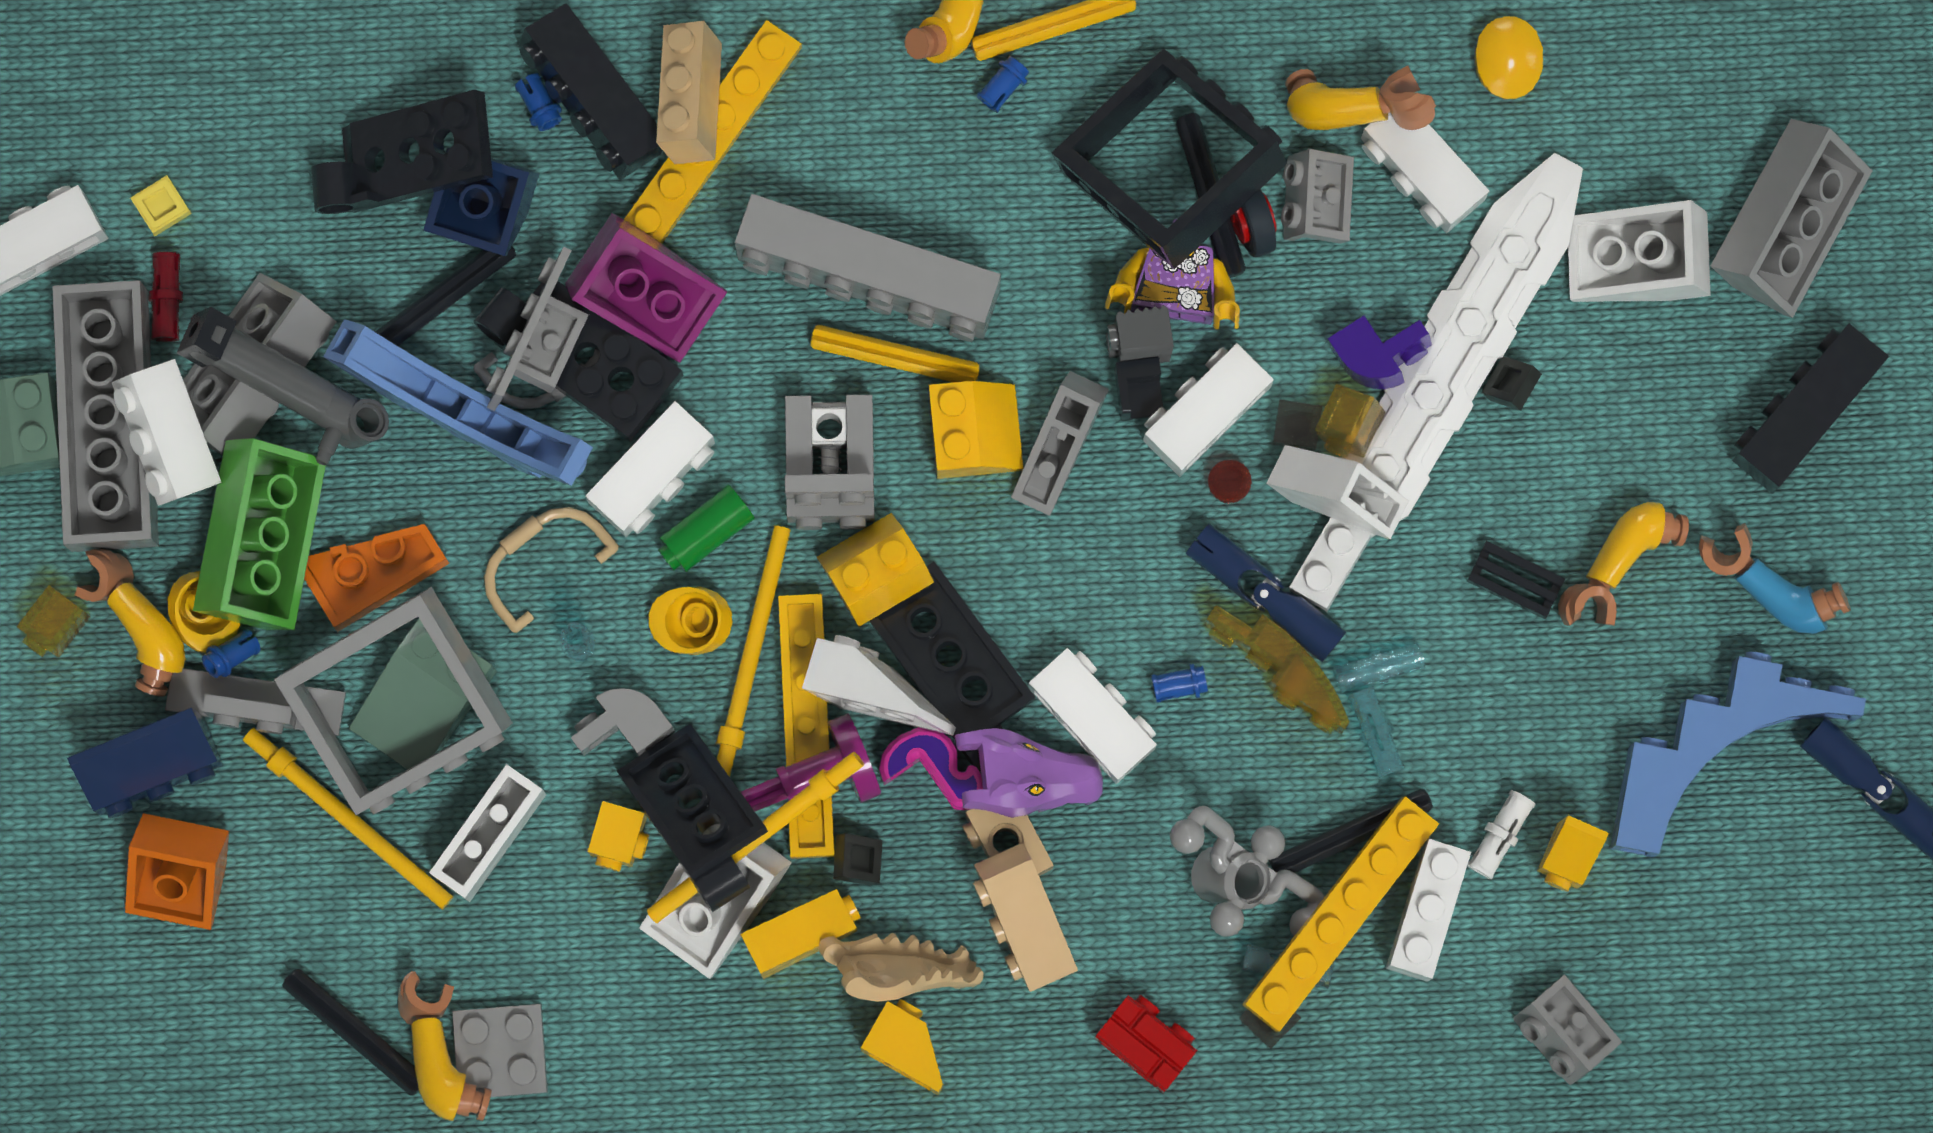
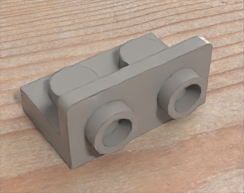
M1307 149L1288 157L1283 173L1286 194L1285 205L1281 213V222L1284 226V240L1294 241L1304 237L1338 244L1350 241L1354 157L1314 149Z
M1565 974L1513 1018L1520 1027L1524 1037L1539 1049L1549 1061L1552 1070L1569 1085H1572L1590 1072L1622 1043Z

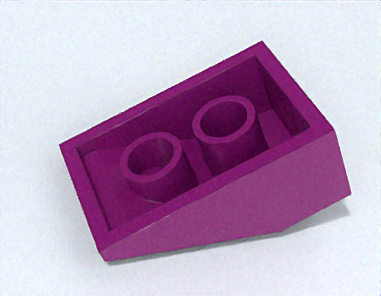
M611 213L565 283L572 300L679 363L727 294V290L647 233Z

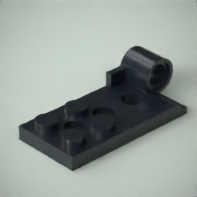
M471 90L352 122L342 128L345 162H326L311 167L314 210L321 214L356 213L492 178L493 171L485 92ZM452 132L454 144L446 153L444 150V139L448 133ZM417 141L419 154L411 162L409 150L411 145ZM382 150L385 161L383 167L377 171L375 168V158Z
M557 281L551 297L588 314V317L555 388L631 442L684 376L683 372L637 337L572 300L566 286ZM541 282L533 294L539 296L544 283ZM501 287L473 322L481 332L504 351L514 329L522 333L527 320L520 316L527 301L523 302L515 294ZM588 347L597 349L600 352V357L596 364L590 367H583L576 362V357L582 349ZM619 372L630 373L634 377L632 386L626 391L612 389L610 381L615 374Z
M933 561L926 567L934 583L873 618L869 623L923 696L956 727L954 735H951L956 742V734L991 728L1003 729L1002 723L1036 700V697ZM922 612H929L937 618L935 627L926 633L917 632L912 627L913 619ZM947 646L957 647L962 652L961 660L952 667H945L937 661L938 653ZM972 680H980L987 685L986 695L978 701H970L962 693L964 686ZM979 750L962 751L970 764L977 767L979 772H981Z
M688 724L616 770L625 786L673 852L712 912L750 889L747 880L731 855L767 833L768 830L691 724ZM682 773L678 780L666 783L672 775ZM697 798L701 799L696 806L684 809L690 801ZM721 824L714 833L703 835L704 831L710 826Z

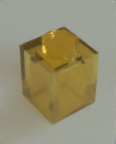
M1336 384L1315 431L1324 441V448L1329 452L1347 458L1349 453L1364 458L1385 411L1374 397Z
M48 585L16 627L27 634L21 642L41 657L49 651L59 658L91 616Z

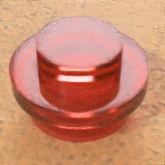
M1224 460L1217 463L1211 469L1208 477V487L1211 494L1223 503H1236L1244 499L1249 493L1252 483L1247 467L1236 460Z

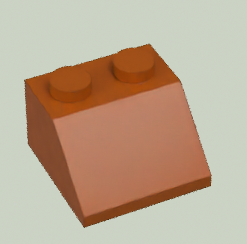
M143 813L129 845L125 913L211 930L227 865L229 830Z

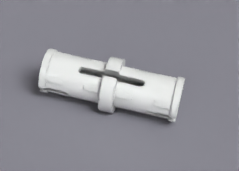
M1511 790L1494 822H1488L1484 830L1487 834L1467 866L1492 880L1509 847H1515L1519 839L1516 835L1536 803L1524 795Z

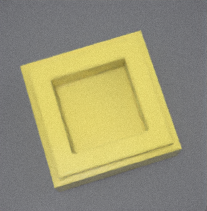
M167 175L131 197L132 202L154 236H157L192 214Z

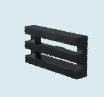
M1488 541L1485 542L1467 579L1468 583L1543 619L1547 618L1565 581V578ZM1490 555L1551 584L1550 590L1488 561V556ZM1482 569L1544 598L1543 605L1480 576Z

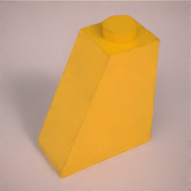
M835 889L741 933V936L764 980L818 952L819 943L822 939L835 937L838 940H842L857 932L854 921L861 917L850 895L841 898L838 890Z

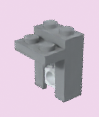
M846 395V402H812L811 396H785V494L788 523H796V529L819 530L822 529V523H840L841 529L848 530L866 528V522H875L872 395ZM832 419L839 422L842 426L841 433L833 439L821 437L817 432V428L824 420ZM841 448H847V474H836L842 470L839 467V463H841L839 455L842 453L840 451ZM813 449L821 450V456H819L821 458V465L819 466L823 473L813 475Z

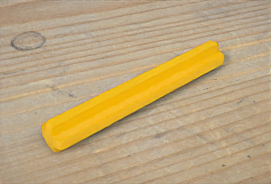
M1136 0L1082 1L975 36L971 42L972 49L977 60H986L1133 12L1136 9Z
M816 325L814 327L810 341L811 347L816 350L950 382L977 381L980 366L977 362L823 325Z

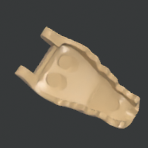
M875 933L851 942H842L835 937H827L819 943L818 949L822 957L827 962L837 966V969L843 975L841 984L845 991L852 997L876 1002L896 1000L916 992L934 988L952 987L954 989L975 987L983 981L984 972L980 967H976V962L969 958V951L965 946H960L952 954H945L943 949L934 951L933 943L930 940L919 944L918 938L915 935H911L904 943H900L897 935L894 933L889 934L885 939H880Z

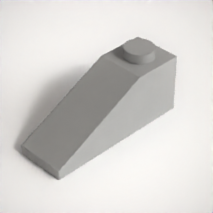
M1072 371L1067 374L1059 387L1011 496L1012 499L1049 516L1052 514L1109 391L1108 388Z

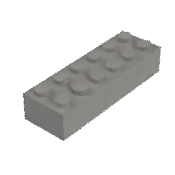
M752 193L735 240L738 260L744 262L743 268L751 272L767 275L770 270L785 275L784 281L791 285L808 289L809 285L813 284L825 288V294L834 299L849 302L850 298L853 297L867 302L866 307L880 314L891 315L892 310L909 315L907 321L912 324L929 329L932 328L933 324L950 329L949 335L968 342H973L974 337L984 340L1000 293L1001 274Z
M140 280L52 286L63 545L71 552H83L93 549L114 550L159 547L157 502L147 489L144 467L139 455L134 452L130 444V430L124 415L116 407L114 388L111 383L129 374L151 367L148 290Z

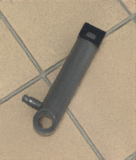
M213 307L204 309L192 316L177 354L202 368L207 365L214 366L324 428L325 432L316 455L317 463L327 465L331 456L335 454L338 444L349 449L359 448L380 439L387 432L389 426L388 413L378 401L370 398L360 399L234 328L237 321ZM356 415L364 423V432L356 424Z

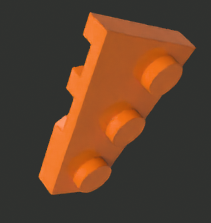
M421 524L374 536L373 540L350 546L342 544L330 547V551L308 556L304 579L334 629L339 632L450 563L427 526Z

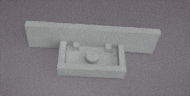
M563 247L556 260L548 257L537 279L544 283L540 295L537 296L531 293L520 316L527 320L522 333L514 329L503 352L510 356V359L505 369L496 367L486 388L487 391L493 393L487 408L493 411L496 410L513 375L549 393H552L588 317V314L551 297V293L572 250Z
M183 669L182 672L173 673L165 707L166 711L179 713L192 707L202 716L213 718L212 724L239 728L240 722L257 724V731L271 734H282L283 728L305 731L276 682L231 675L214 678L208 672ZM306 686L335 736H339L346 692Z

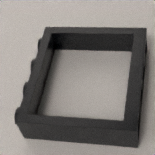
M1163 48L1052 152V155L1064 176L1175 269L1275 176L1287 162L1279 147L1282 140L1273 129L1267 125L1261 129L1254 123V117L1245 106L1239 102L1232 105L1225 99V93L1213 80L1207 79L1204 82L1197 76V70L1185 57L1180 56L1176 59ZM1175 81L1254 148L1170 227L1166 228L1088 161Z

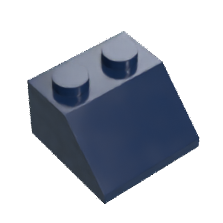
M491 158L492 178L434 192L423 231L507 256L528 215L540 173Z

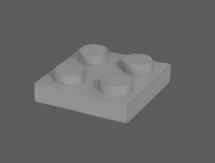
M542 1004L452 1011L456 1069L460 1073L466 1074V1083L477 1085L476 1091L482 1093L485 1088L491 1089L490 1098L548 1093Z

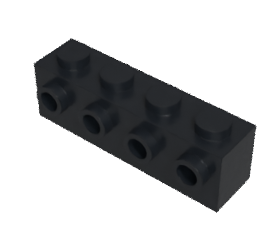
M567 3L524 29L518 44L524 62L531 69H537L545 80V87L551 98L555 102L564 105L571 115L570 119L573 127L579 135L588 137L597 149L596 155L599 162L607 171H613L617 178L622 180L661 155L663 150L656 143L657 123Z
M1850 323L1840 333L1833 328L1816 347L1822 352L1817 361L1811 365L1805 360L1789 379L1795 387L1785 398L1778 393L1761 412L1768 419L1758 430L1750 426L1734 444L1740 452L1732 461L1772 494L1783 484L1890 357Z

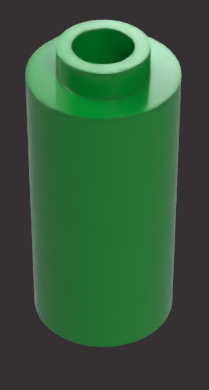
M728 484L663 534L660 540L664 545L658 551L673 570L681 566L687 572L752 522L755 517L735 490Z

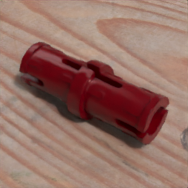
M155 252L152 254V290L149 291L148 301L152 303L153 311L151 340L175 342L180 340L179 303L183 302V292L180 291L179 283L181 255L179 253L176 254V252Z

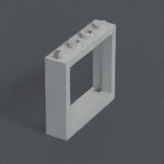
M432 587L289 668L274 679L355 815L368 808L373 815L382 811L395 802L393 794L404 788L407 789L409 794L419 790L432 781L429 776L430 773L441 767L445 773L456 769L469 760L465 753L478 746L482 753L505 740L501 733L513 724ZM419 617L482 722L483 727L368 791L304 685V682Z

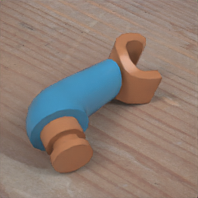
M1746 523L1736 526L1734 533L1741 550L1734 555H1724L1719 552L1714 544V539L1701 535L1699 551L1707 567L1720 575L1736 574L1735 579L1784 626L1799 633L1815 634L1828 629L1826 621L1837 617L1836 611L1842 610L1843 613L1851 611L1846 594L1839 582L1832 584L1833 590L1827 592L1825 588L1814 592L1810 586L1802 588L1793 585L1771 570L1758 558L1753 560L1750 557L1753 542Z

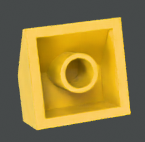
M963 381L929 385L937 479L1023 471L1015 384Z
M892 513L817 556L819 563L858 627L934 583L925 562L904 528Z
M899 999L896 1005L887 1001L863 1042L861 1051L939 1096L943 1083L927 1024L920 1020L923 1012L902 999Z

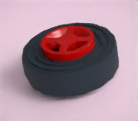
M1260 189L1230 217L1239 241L1253 257L1269 254L1276 249L1277 226L1274 213L1268 198Z

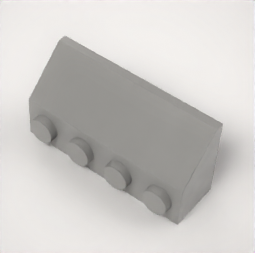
M1791 119L1722 246L1718 250L1711 267L1733 288L1777 312L1793 318L1873 170L1831 128Z
M262 273L258 274L229 315L230 318L237 321L234 328L303 367L307 365L317 349L324 345L329 337V332L337 322L303 294ZM194 364L183 379L208 447L222 456L226 440L255 438L265 422L276 413L279 407L278 402L212 365L202 368Z

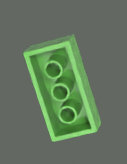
M254 438L226 440L219 472L222 483L217 484L193 611L265 630H295L326 465L317 463L316 456Z

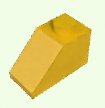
M1567 815L1557 823L1537 872L1546 875L1544 882L1552 887L1566 892L1569 891L1570 887L1578 889L1583 886L1609 833Z

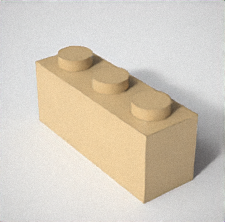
M705 21L663 25L656 143L674 164L715 160L722 43Z
M1023 843L974 864L980 880L973 882V886L982 906L985 907L991 904L996 917L988 921L998 943L1007 942L1011 954L1005 956L1004 959L1014 981L1022 978L1029 992H1032L1078 971L1032 858Z

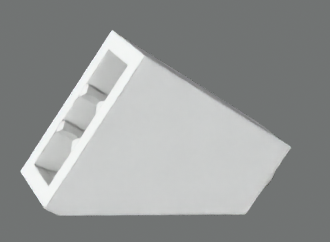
M1287 445L1284 446L1266 483L1294 504L1387 539L1392 538L1409 502L1404 496L1357 461Z

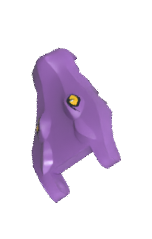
M999 728L976 730L955 735L958 750H979L983 789L969 790L962 793V803L965 809L986 810L1014 818L1026 816L1035 811L1043 812L1054 809L1066 803H1085V805H1090L1102 795L1103 775L1099 763L1092 756L1061 752L1038 744L1011 730Z

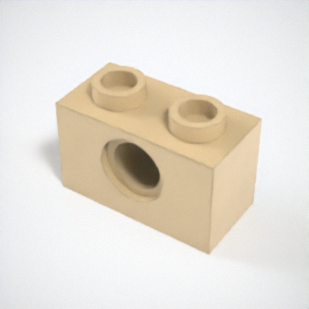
M971 809L966 812V818L969 823L963 825L962 828L972 847L976 849L982 846L987 858L999 853L993 846L994 837L1000 832L1008 831L1017 837L1018 844L1023 843L1032 858L1039 876L1053 869L1054 865L1027 815L1011 818L979 809Z

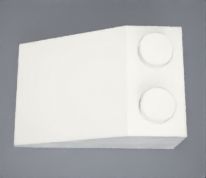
M1692 200L1574 215L1568 246L1570 300L1572 302L1673 301L1711 296L1707 212Z
M835 635L834 642L817 638L802 689L840 709L954 735L956 727L893 667L878 660L879 652L861 647V642L845 636Z
M721 824L710 826L704 831L703 835L714 833ZM763 842L736 863L747 880L750 889L714 912L709 909L698 892L659 923H655L647 914L639 929L711 979L742 937L741 933L748 929L771 897L792 862ZM680 863L656 902L688 878Z

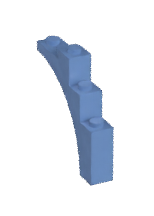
M344 319L323 356L398 406L422 414L457 438L483 447L513 468L538 478L545 476L572 486L576 477L585 469L587 458L593 449L592 446L579 438L537 422L500 403L495 411L487 408L491 398L421 361L364 325Z
M1749 651L1746 652L1745 657H1737L1732 661L1725 706L1719 705V698L1702 694H1694L1693 700L1686 699L1680 704L1673 749L1667 748V741L1650 737H1642L1641 743L1634 742L1628 747L1610 849L1652 858L1657 856L1661 850L1669 819L1684 790L1703 766L1729 744L1755 730L1790 720L1826 717L1856 721L1863 716L1866 699L1855 697L1854 689L1831 685L1828 691L1811 688V681L1802 678L1786 677L1785 683L1780 682L1782 664L1772 663V656L1768 654Z

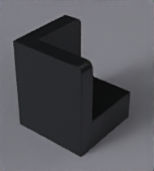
M1159 357L1116 362L1114 372L1121 421L1150 418L1159 408L1163 407Z

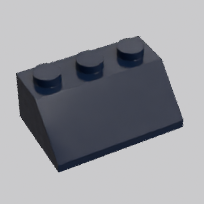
M192 707L67 758L93 811L99 815L107 813L108 818L128 813L133 810V802L148 797L150 802L165 798L174 793L172 786L189 780L191 785L207 781L215 776L214 769L223 766L205 717Z

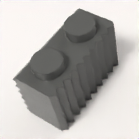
M1162 305L1160 309L1154 306L1152 310L1145 307L1143 311L1137 308L1134 313L1128 309L1125 314L1119 311L1116 315L1115 323L1107 325L1106 344L1109 359L1117 358V362L1159 357L1160 363L1170 362L1174 345L1169 311L1166 306Z

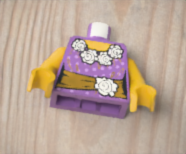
M1199 246L1175 269L1150 248L1138 249L1119 271L1115 284L1109 289L1105 308L1108 310L1113 302L1123 304L1125 306L1124 314L1128 309L1134 313L1137 308L1143 311L1145 307L1152 310L1154 306L1160 309L1164 305L1168 308L1170 319L1211 325L1213 320L1214 329H1219L1221 320L1229 319L1233 321L1234 329L1239 328L1240 308L1235 301L1234 286L1223 262L1213 258V248L1207 246Z

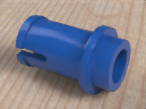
M1011 56L1006 61L1001 60L998 63L1000 69L981 92H978L976 95L984 105L996 113L999 112L1001 106L1019 84L1025 85L1027 83L1025 77L1029 74V71Z
M534 73L526 76L525 78L529 83L526 85L522 79L515 84V89L519 92L531 114L529 119L531 125L537 126L539 131H546L558 125L562 120L560 116L562 109L559 104L553 103L541 81L540 75Z
M243 629L239 634L218 647L215 645L209 646L206 649V654L202 656V662L207 672L214 678L229 676L232 668L260 652L261 648L256 636L248 641L247 638L252 635V632L248 629Z
M1189 664L1190 669L1151 675L1156 702L1159 703L1163 700L1195 694L1196 698H1200V693L1208 692L1203 666L1194 667V664Z

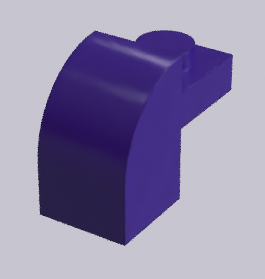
M1365 315L1327 338L1331 350L1347 374L1357 383L1372 389H1389L1403 384L1405 381L1402 371L1398 366L1403 363L1409 366L1418 362L1428 353L1427 348L1432 346L1430 335L1420 320L1382 343Z

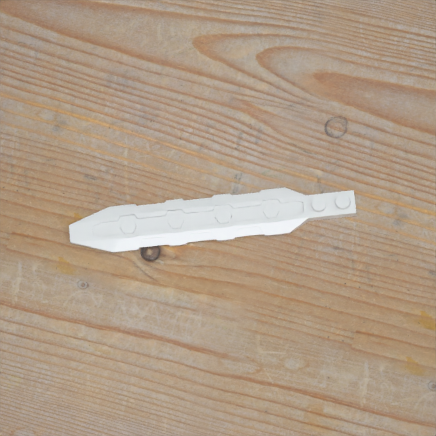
M1556 153L1546 159L1492 205L1470 242L1472 248L1448 288L1440 292L1427 314L1428 321L1424 327L1428 331L1432 346L1427 348L1428 353L1412 365L1406 366L1403 363L1398 366L1402 371L1405 382L1393 388L1383 389L1385 393L1361 434L1353 438L1342 457L1361 463L1409 500L1400 521L1411 513L1430 481L1429 473L1453 433L1458 432L1474 407L1472 401L1497 359L1503 358L1517 334L1516 327L1540 286H1545L1569 246L1583 168ZM1330 518L1289 586V591L1303 597L1327 612L1368 542L1376 534Z

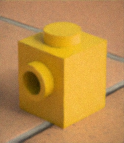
M602 801L587 851L590 856L597 857L595 865L620 872L622 865L633 867L635 858L643 859L649 841V834L643 833L647 820L645 813Z

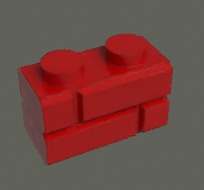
M1128 995L1094 1039L1161 1093H1164L1198 1051L1191 1046L1195 1038L1174 1022L1169 1028L1156 1018L1160 1010L1142 995H1139L1136 1000Z

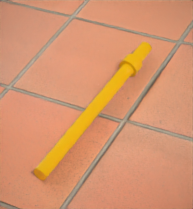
M774 525L725 726H720L716 744L720 745L717 761L729 777L736 751L742 749L745 736L742 726L791 529L783 526Z
M254 727L244 736L242 741L268 762L266 765L268 769L279 778L285 776L440 909L443 910L450 903L454 896L295 763L297 758L285 747L279 749Z
M853 751L830 770L822 769L810 778L809 786L762 821L768 830L767 833L731 855L735 863L743 859L818 800L826 801L838 792V785L864 766L859 755ZM688 877L647 909V913L655 923H659L697 894L698 891Z

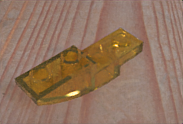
M1217 605L1214 607L1204 624L1211 629L1208 635L1213 640L1229 649L1234 644L1248 653L1245 659L1263 672H1267L1269 668L1276 671L1277 673L1268 687L1275 691L1272 697L1278 703L1292 711L1297 706L1312 715L1309 719L1310 723L1329 735L1334 730L1340 734L1343 733L1349 724V720L1341 700L1316 661L1294 638L1263 614L1254 628H1251Z

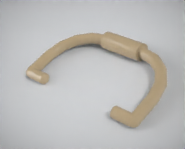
M571 507L549 509L536 517L532 515L499 542L500 547L489 559L485 571V592L494 611L513 633L521 631L534 620V617L527 611L516 620L502 603L496 592L495 575L499 563L507 554L509 556L540 532L543 529L542 525L553 519L571 518L584 523L606 546L595 555V558L602 564L618 551L619 546L601 523L587 512Z

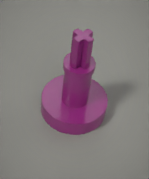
M848 713L827 721L836 747L790 766L776 768L778 777L741 791L755 812L785 799L789 801L810 785V778L822 769L830 770L853 751L862 759L864 766L846 780L850 781L859 802L862 803L881 795V790L867 752Z

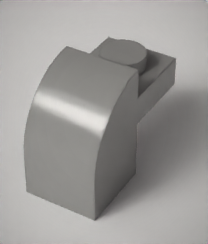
M619 688L596 696L598 703L605 712L599 717L593 712L583 718L574 726L577 733L571 739L583 756H585L617 731H620L638 756L662 742L674 733L675 730L658 706L648 696L636 690Z

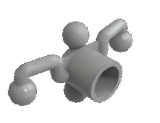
M1207 806L1196 807L1191 811L1187 819L1175 823L1170 832L1171 844L1177 851L1183 854L1196 852L1202 847L1205 839L1203 825L1217 836L1213 847L1205 849L1195 859L1191 870V883L1195 893L1202 900L1217 904L1211 911L1209 919L1211 928L1218 935L1228 937L1238 934L1244 924L1242 909H1252L1259 904L1272 905L1278 901L1284 889L1287 888L1308 902L1306 908L1296 910L1291 916L1289 923L1290 931L1295 936L1324 899L1323 893L1317 887L1290 870L1275 872L1268 867V860L1278 858L1285 848V838L1280 829L1272 825L1258 828L1251 838L1253 852H1248L1234 841L1235 834L1231 825Z

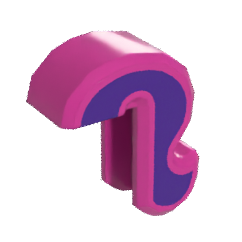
M918 727L899 735L887 746L882 754L879 768L884 786L920 761L953 809L961 811L971 810L963 808L962 793L969 790L983 789L982 777L977 767L973 765L968 766L966 772L958 771L957 750L948 736L940 732Z

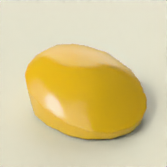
M1504 16L1494 19L1483 29L1477 40L1474 57L1476 73L1481 84L1492 95L1502 99H1517L1533 90L1543 69V46L1537 31L1527 21L1514 16Z
M200 571L189 572L179 577L172 585L168 596V616L181 640L195 651L206 653V649L209 646L215 645L218 647L237 635L240 623L193 611Z
M701 586L679 587L669 590L657 597L649 612V628L653 638L664 649L677 654L700 655L714 651L726 641L733 623L732 611L727 601L717 592Z

